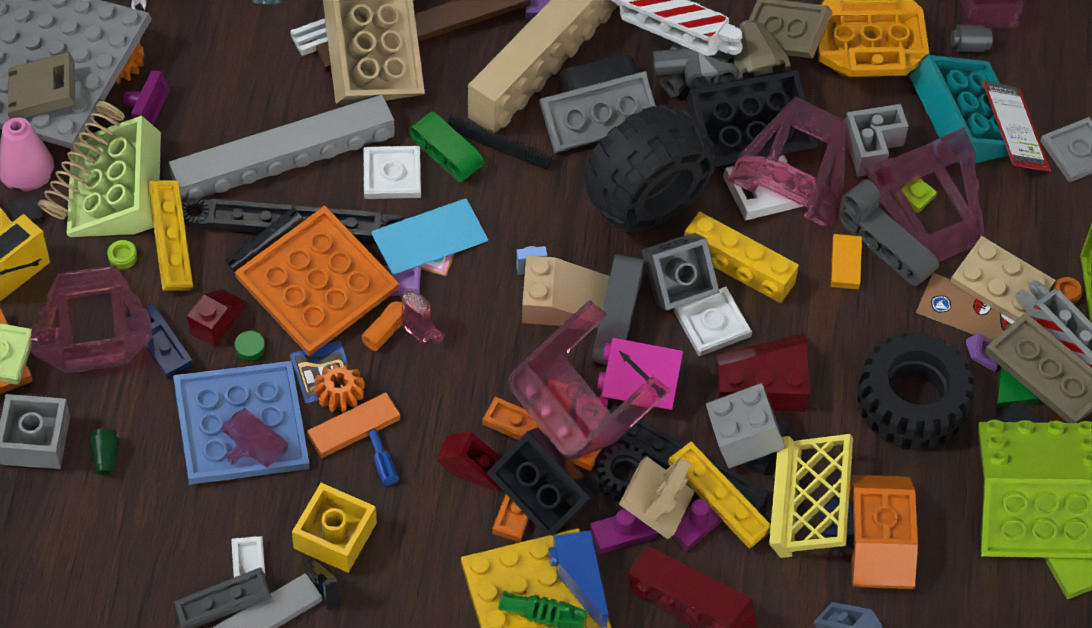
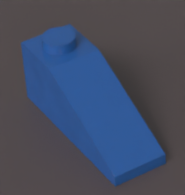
M591 531L554 536L553 548H548L551 567L556 566L559 579L584 609L587 610L600 628L607 627L608 610Z

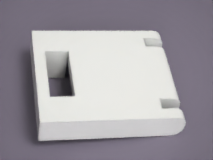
M785 155L725 168L723 178L744 220L800 208L808 202L792 168L787 164ZM745 179L755 197L753 199L747 200L741 188Z

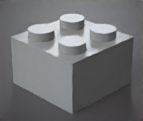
M762 383L706 403L718 446L728 468L785 448L771 403Z
M6 394L0 420V465L61 469L71 417L67 400L64 398Z

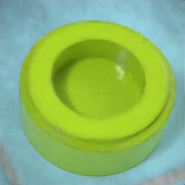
M119 240L112 243L108 248L109 263L116 269H128L137 261L136 247L130 241Z

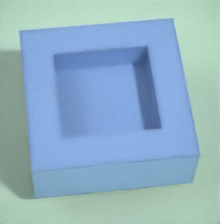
M528 246L517 250L516 266L518 275L525 274L526 256L547 257L545 246Z

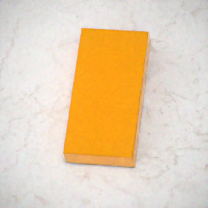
M833 234L830 287L859 290L862 236Z

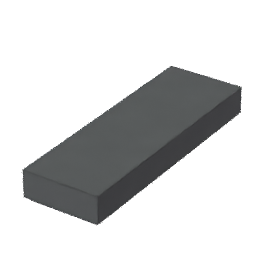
M259 567L175 600L174 605L181 628H197L268 600L272 596L264 571Z

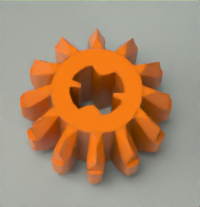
M336 362L333 365V369L324 367L322 375H317L315 379V396L319 398L321 407L329 405L331 413L336 408H340L344 413L347 406L351 408L356 407L357 401H361L364 397L363 389L365 388V382L360 377L358 368L350 370L348 363L343 368L339 367Z

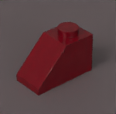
M224 289L204 294L187 315L190 334L215 347L246 307L247 302Z
M472 431L447 435L436 460L457 478L494 491L500 490V487L487 472L501 457Z

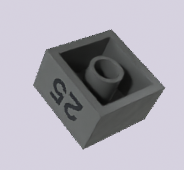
M692 233L642 249L654 302L657 306L669 310L720 293L705 237Z

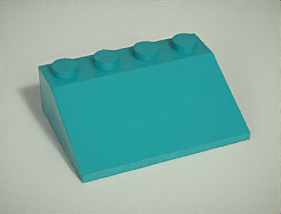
M928 55L912 72L910 78L951 163L976 164L1009 156L982 81L1000 84L989 61Z

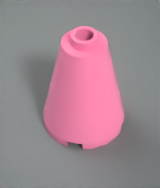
M20 117L9 119L2 127L0 181L10 189L12 187L19 188L23 192L39 189L48 183L51 178L50 175L54 170L53 157L26 119Z

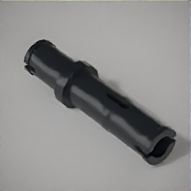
M291 207L288 212L251 241L247 239L244 242L245 246L225 261L235 272L303 222L304 219L294 207Z

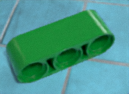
M435 112L428 113L409 127V134L413 141L457 181L463 182L484 166V160L478 150Z

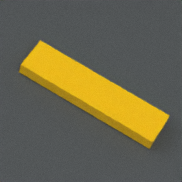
M151 180L148 188L162 291H191L193 281L179 181Z
M692 441L669 458L668 464L670 466L681 457L691 464L686 473L688 477L687 484L709 504V507L749 549L770 533L771 524Z

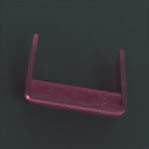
M591 300L585 303L515 368L508 379L509 389L557 450L569 459H578L612 445L671 391L653 375L613 413L608 410L568 360L569 351L608 316L605 311Z

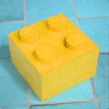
M320 483L292 531L294 549L349 573L377 524L376 506Z

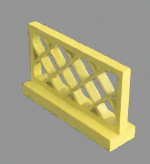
M851 434L797 441H793L790 436L782 437L785 448L777 451L770 546L780 558L792 557L793 551L846 546L853 437ZM844 445L843 452L835 460L827 454L834 446ZM814 448L817 453L807 463H804L801 460L802 450ZM824 457L830 464L818 475L812 468ZM838 469L842 472L841 478L831 486L825 480ZM809 472L815 479L803 490L799 487V481ZM823 484L829 490L816 502L810 494ZM836 495L840 499V504L829 513L823 506ZM807 498L813 506L801 517L797 513V507ZM820 510L827 517L814 529L808 521ZM834 522L838 526L837 537L824 538L821 534ZM805 525L811 533L804 540L795 541V534Z

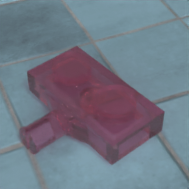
M409 289L401 296L402 327L421 344H424L429 339L436 345L444 339V334L436 329L431 322V306L425 297L417 296Z
M246 408L242 409L223 426V432L234 440L236 447L225 455L227 461H231L232 465H235L237 461L247 455L255 458L267 468L288 450V443Z

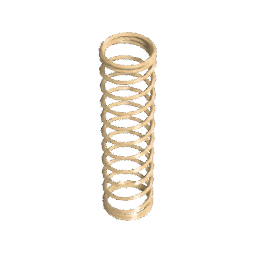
M98 101L96 109L99 113L90 114L93 123L84 124L88 133H79L78 135L82 142L73 143V147L77 152H68L67 156L71 162H62L61 164L65 171L56 172V176L60 181H51L50 185L54 191L48 190L44 192L45 197L49 201L39 200L38 206L58 219L64 220L67 216L66 213H69V211L55 203L47 193L63 197L71 203L75 202L59 192L53 186V183L66 186L72 191L80 193L78 189L62 180L58 174L71 176L79 182L86 184L85 180L72 174L64 164L76 166L84 172L92 174L90 170L76 163L70 157V154L81 156L89 162L97 164L95 160L79 151L75 145L86 146L94 152L103 155L102 151L89 145L81 135L91 136L104 145H109L107 141L94 135L87 128V125L98 127L107 134L114 136L112 131L99 125L92 116L103 117L116 126H120V123L116 120L123 121V118H125L122 111L107 102Z

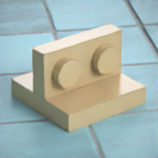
M646 456L636 469L619 505L666 539H669L674 535L695 492L686 485L688 481L686 473L691 464L681 457L665 470Z

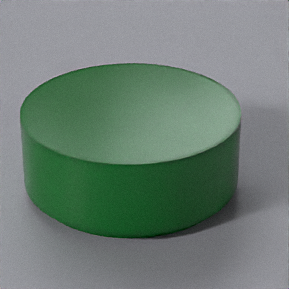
M255 331L242 332L235 340L236 354L245 361L259 359L265 351L263 337Z

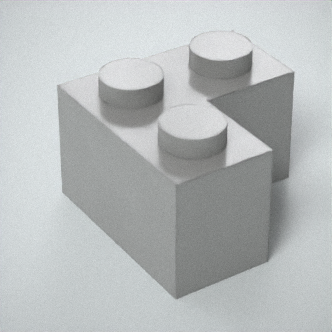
M901 104L847 112L843 134L857 177L885 173L889 156L888 148L904 146L908 123Z

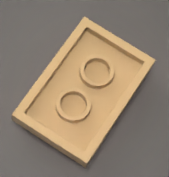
M981 236L952 276L950 283L1011 320L1016 321L1024 313L1029 314L1017 302L1016 293L1024 289L1038 301L1030 292L1028 284L1033 280H1037L1050 291L1056 280Z

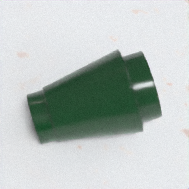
M96 429L92 432V437L89 439L95 473L98 475H111L114 473L120 439L117 437V432L113 429Z

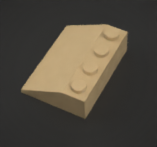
M323 0L336 105H350L379 95H383L385 101L425 94L413 0Z

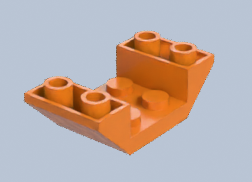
M851 475L849 502H853L854 552L851 559L852 587L914 589L918 537L915 488L910 477Z

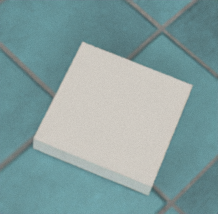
M420 146L364 147V199L421 198Z
M726 286L720 288V293L674 308L676 317L699 357L747 339L752 335L749 325Z

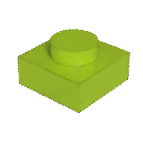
M915 175L898 191L896 197L916 213H919L936 197L937 191Z

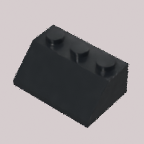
M539 427L527 431L487 472L495 483L546 536L557 534L600 494V491Z

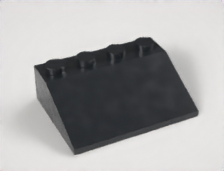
M798 70L690 89L686 100L688 112L712 140V148L716 155L715 168L818 149Z

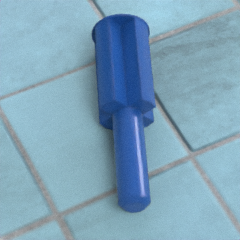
M372 429L369 432V436L376 453L374 455V462L382 485L391 486L398 482L399 477L397 476L389 451H384L378 431Z

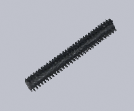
M452 114L450 115L448 124L461 136L481 144L483 143V145L503 153H508V155L528 163L530 162L533 165L543 167V169H549L553 154L551 157L550 153L546 156L547 152L543 155L544 151L540 153V149L538 152L537 148L534 151V147L531 150V146L527 148L528 144L526 147H524L525 143L521 146L520 142L518 145V140L516 143L515 139L511 142L512 138L508 141L509 137L505 139L506 136L502 138L503 134L499 137V133L496 136L495 132L493 135V130L491 133H489L490 129L486 132L487 128L483 131L484 127L480 129V125L477 128V124L474 127V123L471 126V122L468 124V120L464 123L465 119L461 122L462 118L458 121V116L455 119V115L453 118Z

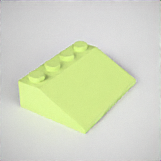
M142 115L122 122L120 126L108 127L107 129L112 131L114 136L107 134L103 130L93 133L107 141L109 145H104L91 136H83V139L89 145L103 152V155H100L86 146H77L78 150L84 155L97 162L96 165L81 156L71 154L70 157L76 163L90 170L92 174H88L80 168L70 165V172L85 180L86 184L69 176V185L80 191L78 194L69 189V198L75 202L71 203L68 201L67 235L69 237L132 235L154 228L148 184L151 180H160L161 132Z

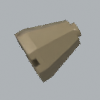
M746 20L739 24L738 29L742 31V38L740 40L742 50L739 54H734V65L738 71L736 81L790 71L791 65L788 56L762 23Z

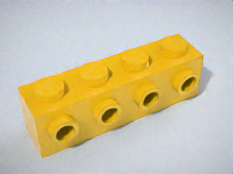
M700 211L685 230L684 236L697 233L707 239L714 268L779 303L783 302L796 283L799 264Z

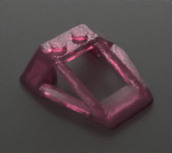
M794 97L738 156L728 181L754 193L759 185L807 207L808 210L805 218L830 229L840 208L843 195L846 120ZM791 126L828 143L816 178L779 161ZM779 127L768 157L756 156ZM834 163L831 187L829 189L826 182Z
M965 128L865 169L869 180L878 188L881 197L880 202L886 211L900 226L930 250L938 262L974 247L981 236L985 237L982 208H979L978 199L979 179H976L975 164H977L976 153ZM958 161L960 162L968 206L945 167ZM934 172L963 221L929 235L900 186Z
M116 265L57 273L47 295V304L45 308H41L39 321L31 330V345L34 356L66 373L126 365L152 339L151 318L149 312L141 306L137 295L133 294L129 289L127 281ZM111 293L116 338L73 344L68 299ZM123 299L132 317L125 318ZM57 309L59 328L51 329Z

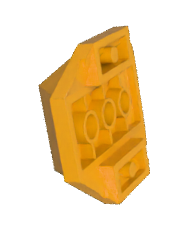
M824 0L820 4L829 6L833 12L817 47L818 61L831 67L841 77L905 76L917 68L929 55L923 9L914 0Z

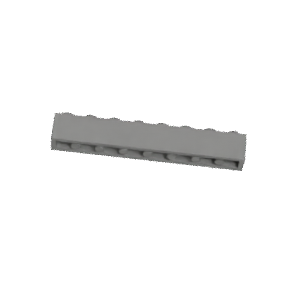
M383 95L375 96L169 161L171 179L179 181L181 203L183 204L186 200H191V198L201 199L215 193H223L231 188L243 184H251L256 180L271 175L276 176L296 167H305L321 159H329L343 152L358 150L368 144L386 141L390 137L395 136L394 119Z

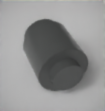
M956 25L955 30H952L950 34L951 46H954L957 52H983L992 46V30L984 25Z

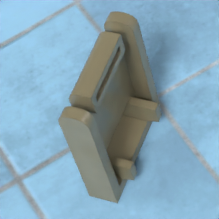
M69 52L13 66L8 69V116L10 119L16 117L26 118L75 105V60ZM56 72L61 78H64V87L57 89Z

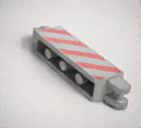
M1033 280L1028 284V287L1038 301L1029 295L1026 290L1021 289L1016 293L1017 302L1029 313L1028 315L1092 368V323L1060 290L1053 289L1050 292L1037 280Z

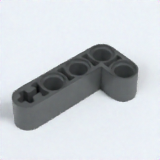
M862 180L842 197L839 210L841 223L854 236H862V243L908 283L918 286L938 270L939 262L937 258L878 207L881 198L878 188L870 180Z
M620 254L615 255L593 348L592 363L607 366L608 361L603 360L605 344H612V338L628 340L638 292L641 290L645 272L644 259Z

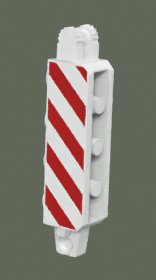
M611 0L620 6L622 20L706 56L715 55L718 50L732 55L739 54L742 50V43L740 41L742 38L741 29L729 24V17L724 16L720 12L705 8L696 2L689 0Z

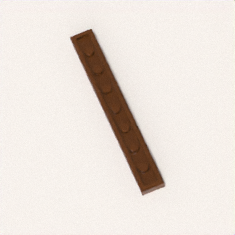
M455 0L416 13L415 21L418 42L531 5V0ZM328 42L317 45V53L325 72L331 71Z

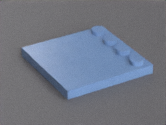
M292 361L173 375L189 485L309 469V458Z

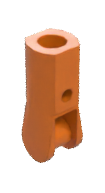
M401 302L390 303L380 317L361 335L362 342L369 349L377 351L405 323V307Z

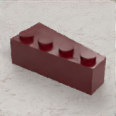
M649 546L627 573L631 590L635 595L648 600L689 628H757L751 597Z

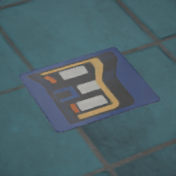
M341 341L326 344L310 357L303 350L290 354L305 403L319 400L314 392L316 386L315 379L317 375H322L324 367L333 369V365L336 362L339 367L343 368L348 363Z

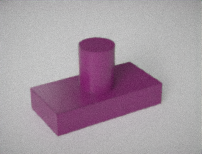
M151 71L141 92H125L123 103L125 107L133 108L131 112L133 118L142 115L154 125L170 91L162 72Z
M700 497L686 509L671 538L688 552L723 520Z
M626 509L618 511L616 516L590 523V530L599 554L655 539L658 536L657 531Z

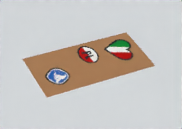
M935 273L932 274L916 311L920 315L973 335L980 333L992 341L1005 331L1007 324L1015 322L950 283L951 279Z

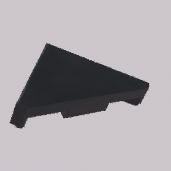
M314 558L304 562L303 566L312 583L321 594L326 608L331 610L338 607V586L335 576Z

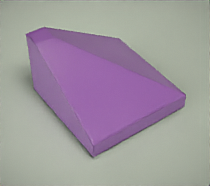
M980 333L968 338L966 345L971 359L993 372L996 371L998 363L985 353L986 346L992 340Z

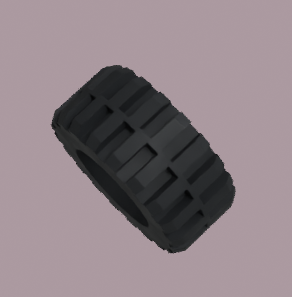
M914 332L903 333V337L900 338L898 335L888 337L886 343L884 341L880 342L874 347V351L868 354L862 368L857 391L860 414L863 418L867 417L866 424L871 430H878L877 436L885 441L889 438L893 440V445L899 447L902 444L909 445V449H919L920 445H925V448L928 449L936 447L937 441L940 443L949 441L952 434H957L962 428L963 422L966 421L974 397L975 387L973 384L975 379L973 372L968 370L970 364L964 356L959 357L960 351L955 346H947L946 340L939 337L937 340L930 338V334L921 333L920 336H915ZM900 377H919L930 382L939 391L942 399L928 405L911 404L898 397L889 383Z

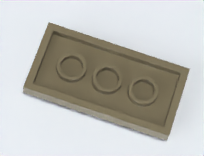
M1027 313L1019 317L986 346L985 353L1067 423H1079L1092 412V368Z

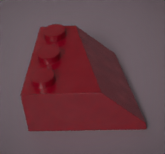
M800 333L716 355L717 399L762 383L773 411L806 412L809 398L808 348L804 334Z

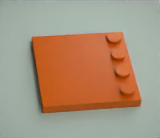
M325 205L235 271V277L309 357L399 289V283Z

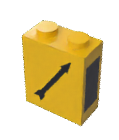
M22 214L0 231V302L50 263L43 231L25 214Z

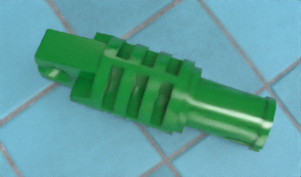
M503 591L499 602L500 611L525 616L528 622L533 623L536 621L539 625L545 623L547 627L554 625V628H584L587 610L564 601L557 603L556 599L549 601L548 597L544 596L541 599L536 594L526 597Z

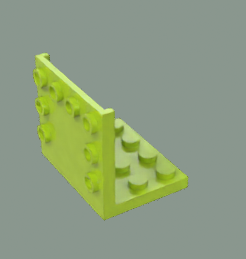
M999 420L979 422L978 434L984 477L981 556L1092 558V422L1063 423L1060 421H1050L1048 423H1033L1028 420L1019 422H1002Z

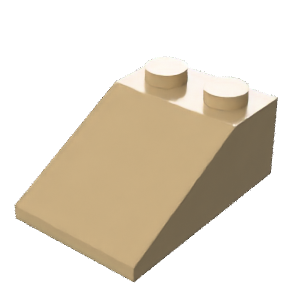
M526 256L522 323L598 328L610 276L555 257Z

